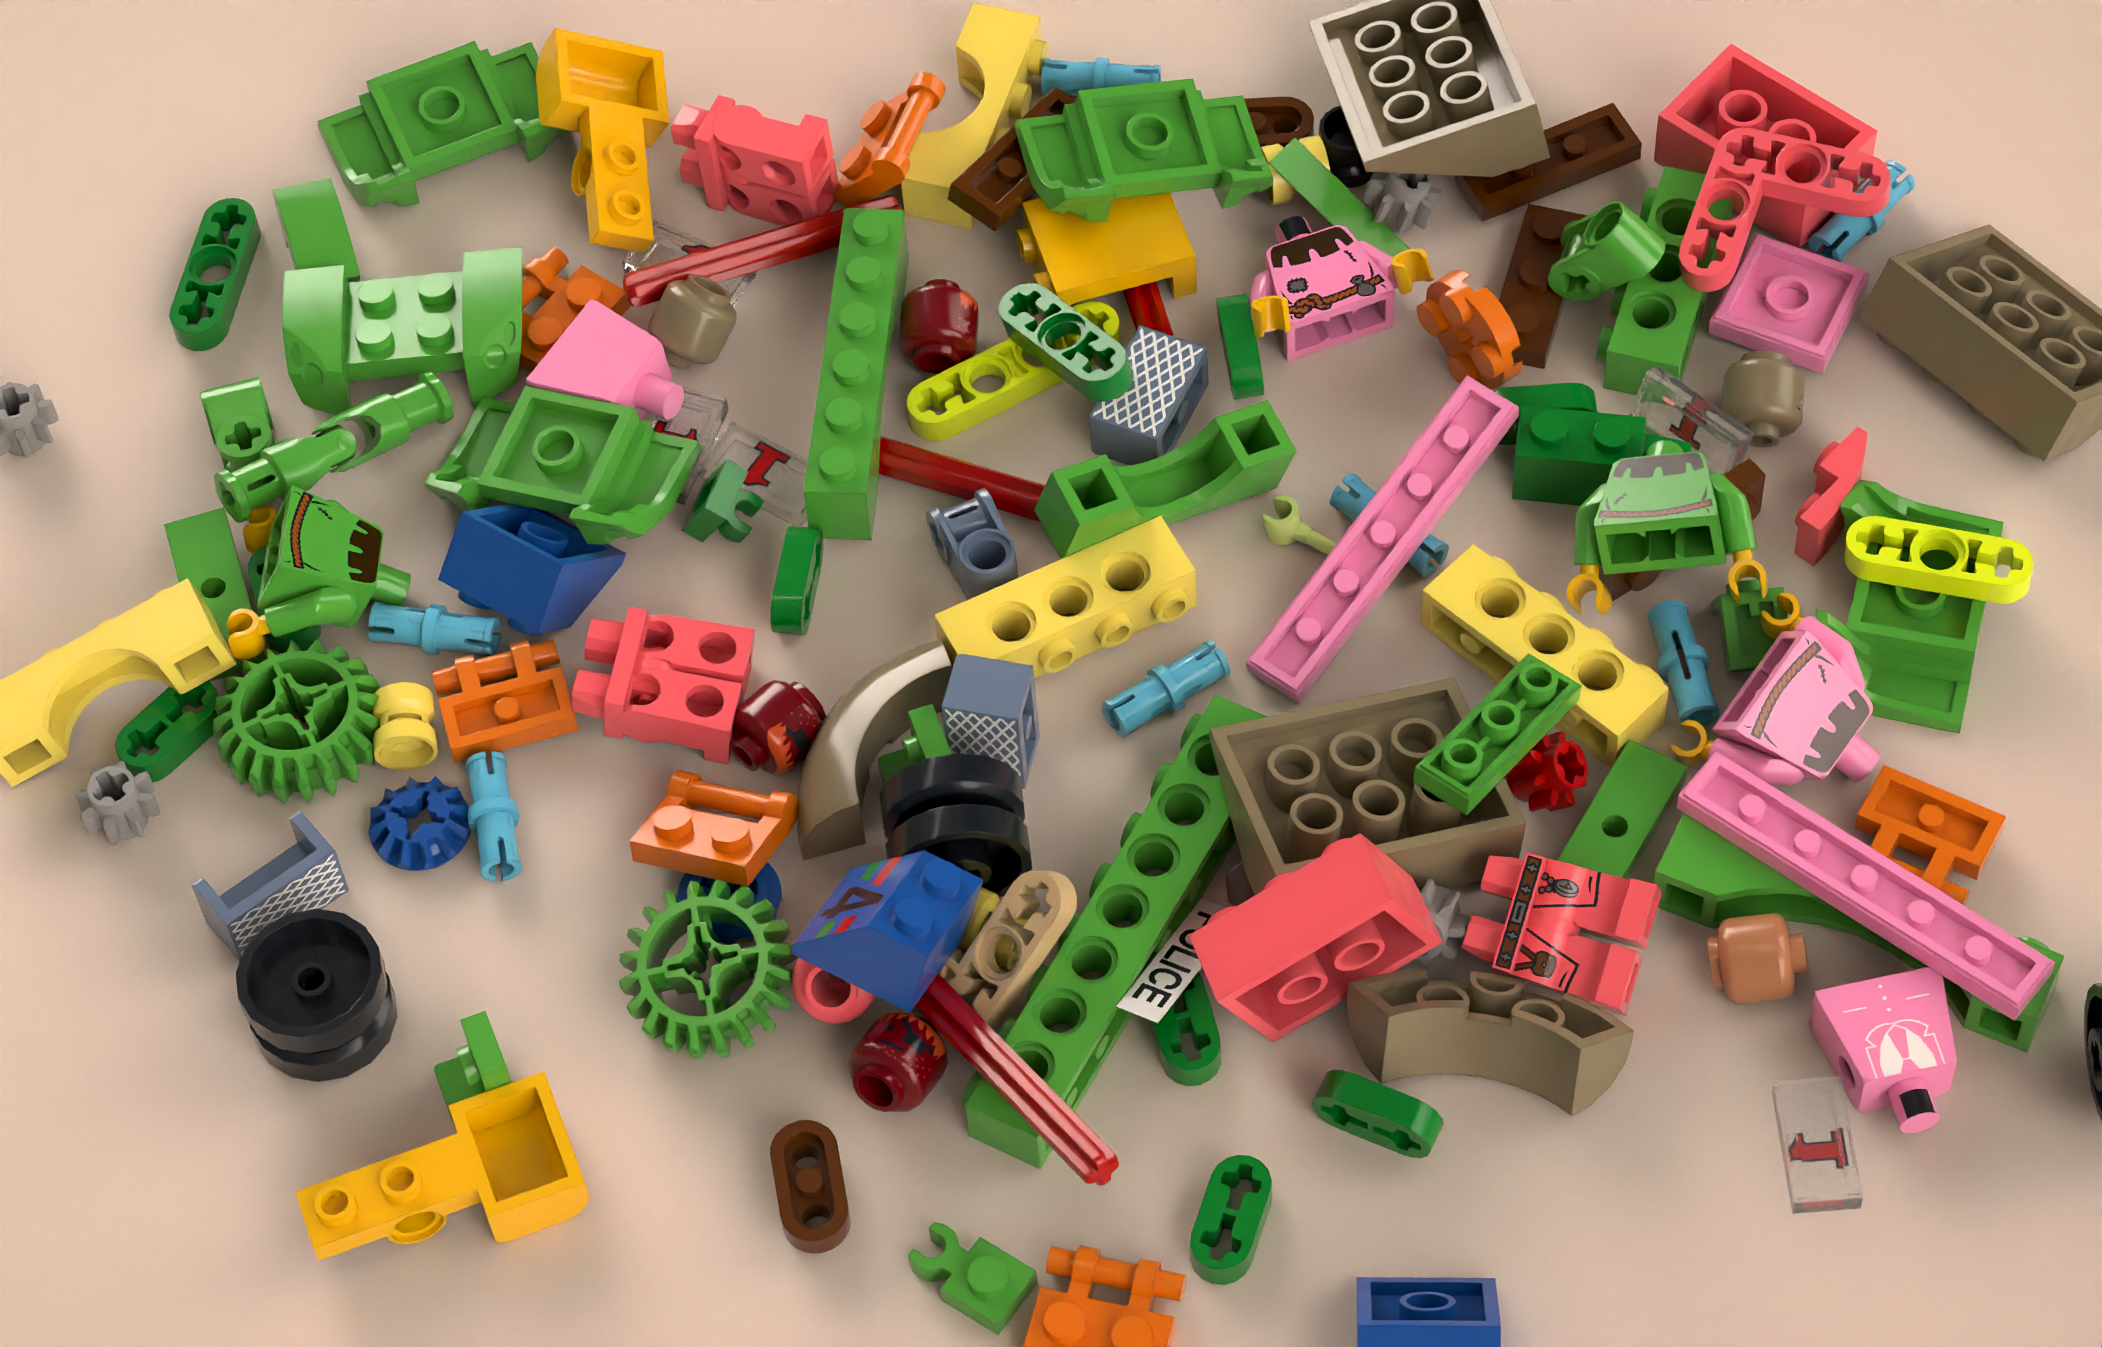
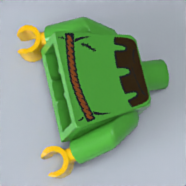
M1662 440L1653 443L1646 451V456L1619 459L1613 463L1607 483L1600 485L1583 502L1576 513L1574 565H1580V574L1574 577L1568 584L1566 590L1567 599L1575 611L1581 615L1582 597L1587 592L1596 590V608L1603 616L1610 610L1612 598L1608 589L1599 579V566H1602L1604 575L1726 564V555H1732L1734 565L1731 566L1728 572L1729 592L1732 599L1740 604L1737 583L1744 577H1753L1760 582L1762 599H1764L1768 592L1767 574L1764 567L1758 561L1753 560L1751 550L1757 549V543L1746 496L1722 473H1709L1705 454L1698 451L1683 452L1682 448L1672 441Z
M292 485L277 514L272 507L263 505L251 511V517L248 519L249 524L245 525L242 529L245 546L250 553H255L259 548L267 545L257 603L258 608L265 610V615L258 617L250 609H237L233 611L227 620L230 635L228 643L233 657L247 660L256 657L263 651L265 647L264 634L272 633L277 638L312 626L336 625L345 628L355 626L370 599L389 605L401 606L410 586L411 574L380 563L384 533L379 526L350 513L335 500H324Z

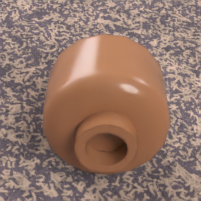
M1777 913L1728 918L1720 924L1718 936L1708 938L1709 963L1714 990L1725 989L1727 997L1735 1004L1787 999L1794 993L1796 988V974L1808 973L1804 934H1790L1787 921Z

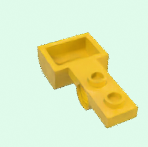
M555 28L544 43L537 63L536 84L540 124L580 133L581 147L573 163L571 186L575 196L586 198L589 243L645 253L654 242L645 146L652 147L669 124L663 51Z
M545 1071L448 1105L457 1134L295 1191L318 1261L386 1236L391 1242L396 1244H412L423 1241L435 1235L444 1227L448 1214L478 1203H482L494 1239L499 1243L509 1242L556 1225L580 1213L589 1202V1193Z

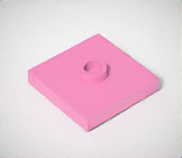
M1755 233L1736 269L1735 275L1728 284L1710 319L1708 334L1756 351H1773L1789 357L1790 363L1823 374L1868 285L1870 272Z

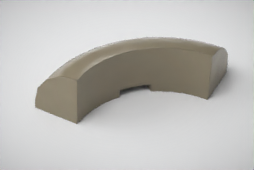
M941 639L901 653L870 671L836 702L824 718L807 752L798 788L797 832L803 860L866 844L862 822V806L866 786L870 779L869 769L877 754L886 743L893 744L902 734L910 729L908 711L933 704L936 714L942 712V703L952 672V666Z
M1427 969L1400 971L1349 982L1347 989V1014L1354 1044L1365 1066L1380 1083L1410 1076L1432 1074L1481 1077L1532 1092L1560 1107L1570 1116L1592 1105L1611 1087L1626 1063L1634 1030L1611 1014L1576 996L1565 993L1561 998V1002L1544 996L1523 991L1524 979L1494 973L1470 971L1469 982L1448 980L1428 981Z

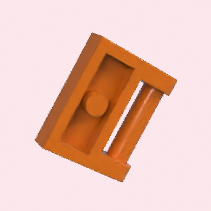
M928 72L916 73L907 91L886 103L883 100H879L869 108L860 123V128L864 131L857 145L846 154L839 166V172L843 175L833 193V197L845 207L863 203L900 184L905 179L911 164L908 156L929 112L939 106L945 94L946 87L940 78Z
M677 770L669 781L667 795L630 839L633 861L748 887L796 824L799 809L798 797L795 794L782 791H774L771 795H765L704 782L697 773ZM698 806L760 821L757 824L739 818H730L694 809Z

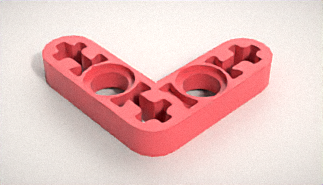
M1740 127L1730 130L1721 137L1716 146L1680 245L1679 263L1684 282L1689 287L1700 292L1720 290L1730 283L1735 275L1762 196L1853 217L1876 215L1886 207L1890 200V172L1887 165L1881 159L1869 154L1759 129ZM1743 151L1754 153V158L1748 159L1745 166L1734 164V159H1739ZM1776 156L1775 174H1768L1767 167H1772V157ZM1801 161L1815 164L1820 169L1818 177L1807 183L1792 181L1786 175V171L1791 165ZM1831 170L1839 171V178L1835 177L1834 188H1829ZM1862 178L1872 180V186H1867L1864 194L1853 192V186H1858ZM1724 198L1738 201L1743 207L1741 213L1730 220L1714 218L1708 210L1714 202ZM1710 236L1718 240L1716 244L1717 261H1711L1708 269L1698 267L1697 260H1703L1706 257L1710 246Z

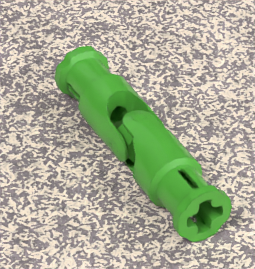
M426 371L418 376L416 384L394 395L382 392L328 418L327 421L320 423L311 432L312 435L319 433L315 437L285 439L262 450L259 454V459L233 472L226 469L216 472L214 482L218 497L226 512L234 521L242 523L251 517V511L277 498L284 501L292 485L308 491L329 470L331 473H337L353 469L408 442L410 433L434 421L440 424L451 421L454 418L452 400L443 382L432 371ZM342 421H353L362 429L366 445L358 457L354 458L356 449L354 435L341 425L335 424ZM260 479L262 480V485L250 491L247 489L248 485Z

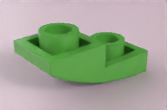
M326 178L273 189V197L286 247L290 249L294 269L344 265L348 283L359 282L360 272L332 179Z

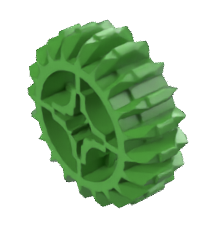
M291 639L287 652L276 655L275 652L266 646L263 662L256 664L244 659L242 668L244 677H226L225 689L227 695L216 697L215 710L218 717L213 719V732L219 743L217 749L223 763H227L228 768L231 769L233 777L241 785L250 783L252 790L260 798L273 790L276 798L284 804L293 792H300L301 797L310 804L314 790L325 788L326 791L335 796L336 782L345 778L357 783L359 775L357 765H374L373 736L375 731L380 728V721L371 715V711L379 695L374 693L380 689L378 680L374 679L373 674L369 675L367 666L361 661L360 657L350 660L348 653L343 650L341 645L327 653L325 646L316 639L307 651H301L299 645ZM293 712L298 713L302 723L306 722L308 730H304L299 720L294 719Z
M718 879L712 885L709 895L706 896L699 882L690 881L687 888L688 899L680 901L672 890H665L663 898L668 908L661 914H658L653 907H643L642 914L650 924L646 931L640 928L628 929L627 937L639 949L619 954V962L622 966L632 971V973L619 980V986L626 995L635 996L626 1007L629 1014L634 1019L645 1018L641 1029L650 1039L663 1035V1046L668 1051L676 1053L687 1042L688 1053L694 1059H701L707 1051L709 1042H711L720 1058H728L731 1050L730 1039L736 1037L746 1049H749L755 1045L754 1037L749 1032L754 1026L759 1024L764 1031L768 1033L774 1032L776 1024L767 1014L771 1007L779 1011L790 1010V1000L778 989L792 987L791 978L793 970L785 967V965L792 963L798 957L791 954L793 944L783 942L791 932L789 926L783 919L772 920L776 910L767 899L754 904V894L746 886H741L731 896L726 882ZM712 923L731 924L748 931L754 936L757 946L742 949L739 943L733 945L720 944L719 938L713 932ZM687 933V942L684 949L678 955L665 959L674 943ZM708 949L719 963L711 967L710 989L699 976V974L706 972V961L709 960ZM754 979L745 995L730 1007V996L733 990L740 983ZM675 989L679 995L685 993L697 994L698 1000L705 1008L706 1016H689L674 1011L665 1004L662 992Z

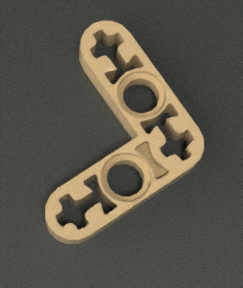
M1031 870L1021 874L1006 892L965 955L956 948L938 973L963 999L965 995H977L973 1002V1007L993 1030L1002 1023L1072 920L1077 907V895L1074 885L1068 877L1055 871ZM1037 889H1049L1045 896L1046 902L1051 906L1048 913L1036 912L1041 903L1038 897L1035 896ZM1015 919L1028 920V922L1023 926L1016 923ZM1006 935L1014 939L1019 949L1017 964L1007 973L998 967L994 957L998 941ZM988 982L998 985V988L985 987Z

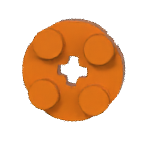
M1461 270L1451 271L1428 287L1426 300L1417 306L1418 319L1430 335L1438 338L1443 349L1450 357L1448 359V367L1452 376L1459 384H1461L1466 376H1469L1489 389H1496L1517 376L1522 370L1523 360L1513 364L1511 353L1521 346L1517 331L1502 304L1485 285L1474 291L1469 285L1462 282L1472 275Z

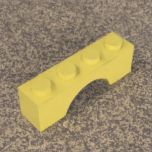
M974 2L956 43L959 84L972 91L981 101L972 114L960 123L938 131L919 133L909 155L910 168L905 179L901 182L905 215L967 229H973L976 218L947 199L951 183L1015 125L1017 119H1021L1028 112L1032 96V80L1034 75L1041 76L1043 60L1048 59L1049 43L1042 41L1040 16Z
M188 578L172 587L157 592L147 601L115 618L102 622L92 631L58 649L45 653L37 661L4 679H0V774L11 787L69 757L70 736L77 718L84 708L105 690L128 681L151 680L165 684L182 695L237 665L211 609Z

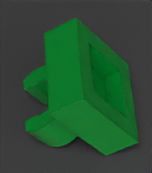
M727 459L703 482L681 531L702 543L717 528L726 539L732 542L740 543L749 535L752 527L740 521L735 514V510H739L745 515L752 517L761 509L763 501L751 491L740 490L748 471Z

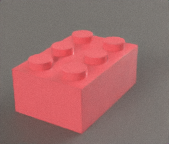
M1730 44L1658 115L1654 162L1663 167L1669 166L1706 174L1721 137L1730 130L1740 127L1759 129L1873 156L1877 130ZM1743 151L1739 159H1734V164L1745 166L1748 159L1754 158V153ZM1776 156L1772 157V167H1767L1768 174H1775ZM1803 161L1794 163L1786 171V175L1797 183L1810 182L1817 178L1820 173V169L1815 164ZM1831 170L1829 188L1835 187V177L1839 178V171ZM1862 178L1858 186H1853V191H1857L1867 179ZM1762 196L1753 222L1790 245L1801 248L1835 212ZM1733 200L1732 209L1741 213L1743 210L1742 205L1738 201Z
M1361 833L1352 838H1344L1333 842L1323 850L1321 856L1295 872L1284 873L1273 878L1266 884L1262 892L1238 906L1227 907L1216 912L1209 918L1205 926L1188 935L1217 1002L1272 1042L1346 1000L1349 982L1370 976L1392 973L1443 943L1413 877Z

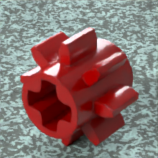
M1560 731L1550 735L1546 734L1512 768L1506 777L1512 793L1519 800L1528 802L1529 811L1534 812L1547 808L1550 812L1575 805V798L1571 790L1586 786L1588 766L1585 755L1580 747L1574 742L1566 741L1565 733Z

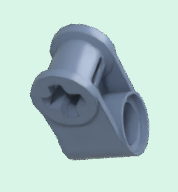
M985 488L975 491L974 499L942 511L937 507L925 511L927 525L938 553L948 563L967 600L1019 578L1013 540L1007 533L996 505Z

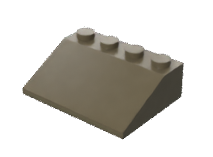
M1368 0L1308 21L1366 172L1494 177L1550 158L1537 103L1491 0Z
M1990 224L1888 259L1859 315L1860 319L1876 330V334L1882 342L1890 347L1902 350L1922 366V371L1928 378L1948 386L1968 402V407L1974 414L1985 420L1993 421L2014 438L2018 448L2030 456L2040 458L2044 462L2077 449L2102 429V309Z
M1454 677L1210 729L1209 740L1246 876L1254 895L1262 892L1266 884L1273 878L1284 873L1295 872L1320 857L1323 850L1333 842L1344 838H1352L1359 833L1410 874L1418 890L1425 886L1428 879H1433L1435 885L1444 888L1481 881L1489 856L1519 859L1527 822L1505 778L1468 815H1465L1413 782L1415 767L1471 711Z

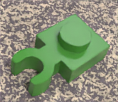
M933 1222L929 1227L930 1239L945 1250L938 1257L928 1258L912 1249L908 1254L911 1270L919 1278L926 1281L936 1282L945 1280L946 1282L940 1288L942 1301L999 1335L1037 1285L1036 1270L982 1237H979L971 1249L967 1251L959 1246L957 1235L950 1227L942 1223Z

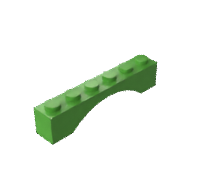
M844 208L803 491L808 527L822 529L823 538L872 540L878 496L881 423L887 363L895 320L904 300L909 263L904 210Z
M1683 813L1655 870L1653 884H1657L1662 892L1658 908L1708 928H1719L1720 924L1728 918L1777 913L1783 916L1786 921L1821 925L1855 935L1892 953L1914 970L1928 967L1685 813ZM2016 937L2053 960L2055 965L2052 975L2015 1021L1944 976L1943 980L1947 1003L1963 1028L2028 1053L2056 989L2065 955L2050 950L2044 943L2036 939Z

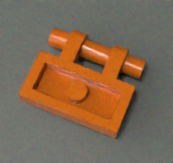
M551 247L540 259L532 258L523 267L522 310L537 295L547 300L532 316L522 311V341L519 365L530 372L535 369L590 299L598 301L620 316L630 308L622 288L582 265L567 280L557 276L569 263V260L556 247Z
M554 639L529 645L528 640L509 644L510 651L474 660L473 654L454 659L455 665L431 671L437 695L462 689L460 693L438 698L454 763L466 761L469 757L479 752L485 751V755L491 754V751L500 752L579 731L575 713L572 711V702L562 666L540 672L536 671V669L560 663ZM518 675L517 678L481 687L483 683Z
M1883 765L1857 814L1855 828L1875 837L1870 845L1871 848L1965 906L1970 890L1949 882L1947 879L1952 870L1975 880L1978 879L2003 831L2006 816ZM1898 846L1930 860L1926 870H1921L1893 858L1892 855L1896 847Z
M1080 1245L1077 1251L1051 1246L1046 1263V1273L1071 1278L1067 1293L1040 1287L1023 1347H1171L1175 1332V1316L1152 1312L1155 1297L1181 1302L1186 1286V1275L1161 1270V1262L1140 1258L1137 1264L1101 1257L1100 1249ZM1095 1284L1131 1291L1128 1306L1093 1299L1092 1294Z

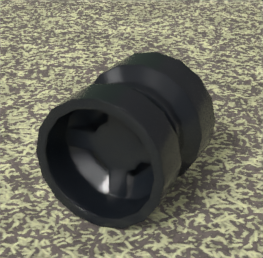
M1341 106L1332 108L1324 114L1319 125V136L1326 149L1330 172L1347 188L1362 186L1370 181L1374 172L1365 171Z

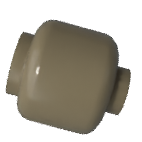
M690 274L687 280H674L667 285L649 320L648 332L661 342L667 361L670 364L683 369H689L692 362L708 364L718 359L737 320L736 310L730 304L732 295L725 288L707 278Z
M1752 351L1743 354L1740 361L1732 364L1724 375L1721 417L1724 425L1732 432L1742 435L1741 441L1749 446L1771 447L1777 445L1780 437L1794 433L1802 423L1805 387L1802 372L1790 364L1789 357L1778 352Z

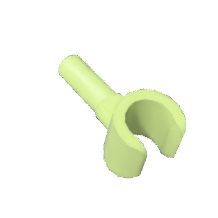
M1284 495L1276 496L1273 499L1276 513L1282 519H1273L1269 515H1262L1269 540L1275 545L1280 546L1290 545L1299 541L1329 555L1337 542L1314 531L1312 527L1303 523L1298 504L1293 498Z

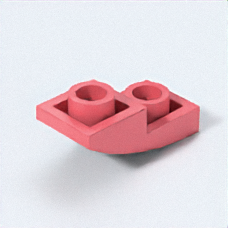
M1858 426L1840 444L1833 441L1822 451L1814 465V473L1817 474L1815 492L1803 503L1795 517V525L1798 526L1794 554L1813 567L1828 552L1842 532L1844 516L1840 506L1853 487L1861 480L1868 433Z

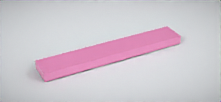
M1466 376L1246 661L1247 671L1299 704L1519 417V407L1471 377Z
M1717 751L1678 795L1677 809L2014 1021L2052 975L2055 965L2053 960Z

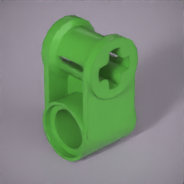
M1620 201L1610 202L1599 211L1582 219L1569 222L1564 226L1560 238L1563 251L1560 260L1551 266L1548 275L1549 286L1558 295L1572 301L1585 302L1593 300L1598 295L1615 287L1646 276L1660 261L1665 251L1666 242L1658 232Z
M259 376L200 392L214 444L217 445L221 454L224 469L233 472L258 460L262 450L275 445L272 434L274 426ZM260 479L248 485L247 489L250 491L262 485V480Z

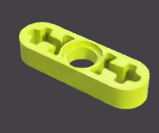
M1868 516L1855 521L1846 534L1845 564L1852 574L1863 580L1997 604H2009L2020 600L2027 594L2031 585L2034 564L2032 554L2026 546L2013 539L1881 516ZM1870 542L1882 544L1878 555L1866 553ZM1903 546L1910 547L1909 562L1900 561ZM1930 550H1943L1950 553L1955 558L1956 563L1948 569L1935 570L1927 567L1920 557ZM1968 558L1976 559L1974 573L1966 572ZM1998 565L2010 566L2008 577H1998L1995 575Z

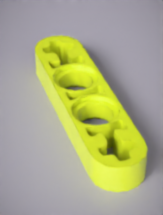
M1087 301L1072 307L1120 343L1119 318L1112 307L1099 301ZM1076 334L1061 336L1054 341L1051 348L1057 350L1069 348L1079 340L1080 336ZM1009 338L912 388L907 397L909 424L912 432L919 438L927 441L946 440L1064 380L1046 366L1035 367L1028 364L1024 360L1028 352ZM1092 358L1089 362L1091 367L1095 366V362ZM985 375L1000 377L1005 382L1000 389L991 393L976 391L971 386L976 379ZM961 391V395L955 396V392ZM933 405L938 411L945 410V413L937 416L934 411H925V408Z

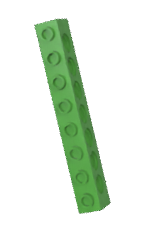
M1214 695L1203 715L1196 713L1188 721L1181 738L1180 753L1173 764L1166 762L1157 772L1151 787L1150 796L1152 799L1142 814L1135 812L1129 818L1121 836V850L1112 864L1105 862L1100 866L1090 887V901L1081 915L1074 913L1072 920L1059 937V951L1049 967L1041 965L1034 974L1027 991L1026 999L1028 1002L1018 1019L1010 1017L998 1034L1074 1112L1133 1015L1130 1012L1117 1008V1004L1201 900L1236 841L1219 775L1211 776L1204 774L1211 770H1218L1209 740V732L1212 728L1267 716L1218 695ZM1184 819L1196 822L1187 826L1174 824V822ZM1153 869L1166 872L1160 876H1147L1143 874ZM1120 920L1136 922V924L1126 928L1112 925ZM1090 971L1106 974L1095 980H1087L1080 977ZM1059 1023L1075 1026L1073 1029L1062 1033L1048 1030L1051 1026ZM976 1071L971 1077L962 1098V1106L966 1108L969 1137L1041 1169L1052 1148Z

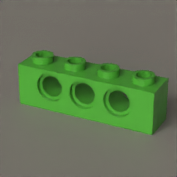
M1664 166L1658 188L1647 187L1640 218L1664 238L1666 242L1665 251L1657 265L1646 276L1615 287L1611 304V315H1616L1617 319L1614 327L1603 326L1596 352V361L1605 363L1603 384L1605 389L1673 404L1676 403L1709 292L1697 291L1684 282L1679 263L1680 245L1706 174ZM1724 198L1717 200L1710 206L1709 213L1719 220H1730L1733 199ZM1710 236V246L1706 257L1703 260H1697L1698 267L1708 269L1711 261H1717L1716 244L1718 240Z

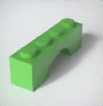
M1266 400L1215 417L1192 439L1153 460L1136 465L1118 466L1112 464L1107 454L1053 471L1048 478L1034 511L1060 559H1063L1158 516H1162L1168 526L1276 489L1297 450L1269 401Z

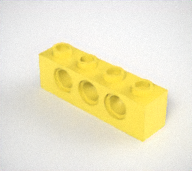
M1158 516L935 614L937 640L941 639L952 669L956 656L967 654L1032 665L1034 678L1047 672L1056 673L1069 667L1078 658L1103 647H1116L1128 640L1131 635L1160 622L1168 623L1182 617L1189 609L1196 607V570L1162 516ZM1121 589H1134L1131 591H1118ZM1068 613L1077 614L1075 616L1070 617L1061 616ZM1011 638H1019V639H1020V640L1014 641V642H1007V641H1005V640L1011 639Z
M1472 544L1422 590L1421 626L1497 683L1529 653L1582 685L1579 701L1554 726L1611 769L1628 740L1642 745L1665 723L1669 687L1664 684L1661 677L1649 666L1636 664L1617 650L1612 641L1602 631L1596 628H1587L1568 614L1563 605L1553 595L1547 592H1538L1519 578L1513 567L1504 559L1497 556L1491 557L1475 544ZM1492 615H1504V616H1507V617H1505V618H1496V617H1492ZM1548 650V651H1553V652H1556V653H1555V654H1543V653H1540L1539 651ZM1596 686L1606 690L1594 691L1588 689V687Z

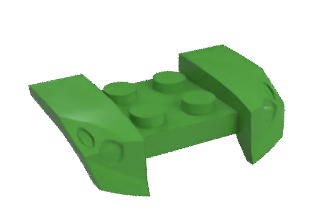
M475 41L367 80L369 92L359 95L361 105L318 120L319 131L340 176L357 201L363 206H377L379 202L392 203L399 207L418 204L417 180L516 143L520 146L527 161L530 162L541 156L545 152L548 143L556 136L562 137L567 130L543 126L539 121L536 84L539 56L532 42L494 56L490 55L487 48L480 51Z
M1193 78L1078 90L1076 102L1064 104L1062 115L1017 119L1014 126L1032 187L1043 202L1052 211L1062 214L1071 212L1089 222H1107L1113 199L1213 188L1221 208L1225 209L1240 204L1242 199L1254 191L1261 193L1273 185L1270 166L1267 164L1261 150L1243 95L1203 99L1201 90H1196Z
M523 247L463 253V271L372 279L348 283L344 265L285 271L282 306L283 342L288 375L302 403L319 411L337 415L352 407L349 383L351 381L419 375L426 371L439 373L465 370L472 407L478 405L482 397L492 398L517 383L522 341Z
M525 386L517 403L482 397L453 451L438 470L430 472L425 485L427 489L442 500L447 498L452 501L460 512L487 508L492 500L567 515L576 524L587 544L603 545L623 536H626L627 539L643 536L672 510L702 447L699 441L654 432L651 422L640 420L636 409L633 407Z
M1860 480L1840 506L1844 516L1845 543L1846 534L1850 526L1855 521L1868 516H1881L2001 537L2004 524L2002 521L1915 502L1885 489L1877 482ZM1870 542L1866 553L1878 555L1882 544ZM1903 546L1900 561L1909 562L1910 547ZM1930 550L1920 557L1927 567L1935 570H1945L1956 563L1955 558L1943 550ZM1968 558L1966 572L1974 573L1976 559ZM1857 578L1847 626L1828 611L1816 609V619L1852 644L1865 681L1864 693L1873 704L1872 715L1918 726L1960 733L1986 601Z

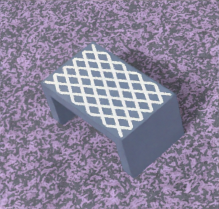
M1139 325L1125 350L1134 372L1132 385L1118 398L1103 402L1097 401L1089 415L1092 452L1100 456L1107 454L1109 459L1129 466L1144 463L1171 452L1209 385L1207 347Z
M967 654L957 655L942 703L945 737L952 754L985 755L1005 762L1020 776L1021 788L1025 789L1040 737L1033 666Z
M301 811L289 817L297 843L222 895L218 896L203 877L191 884L206 923L239 962L244 948L266 925L288 913L316 908L323 909L349 891L336 851Z

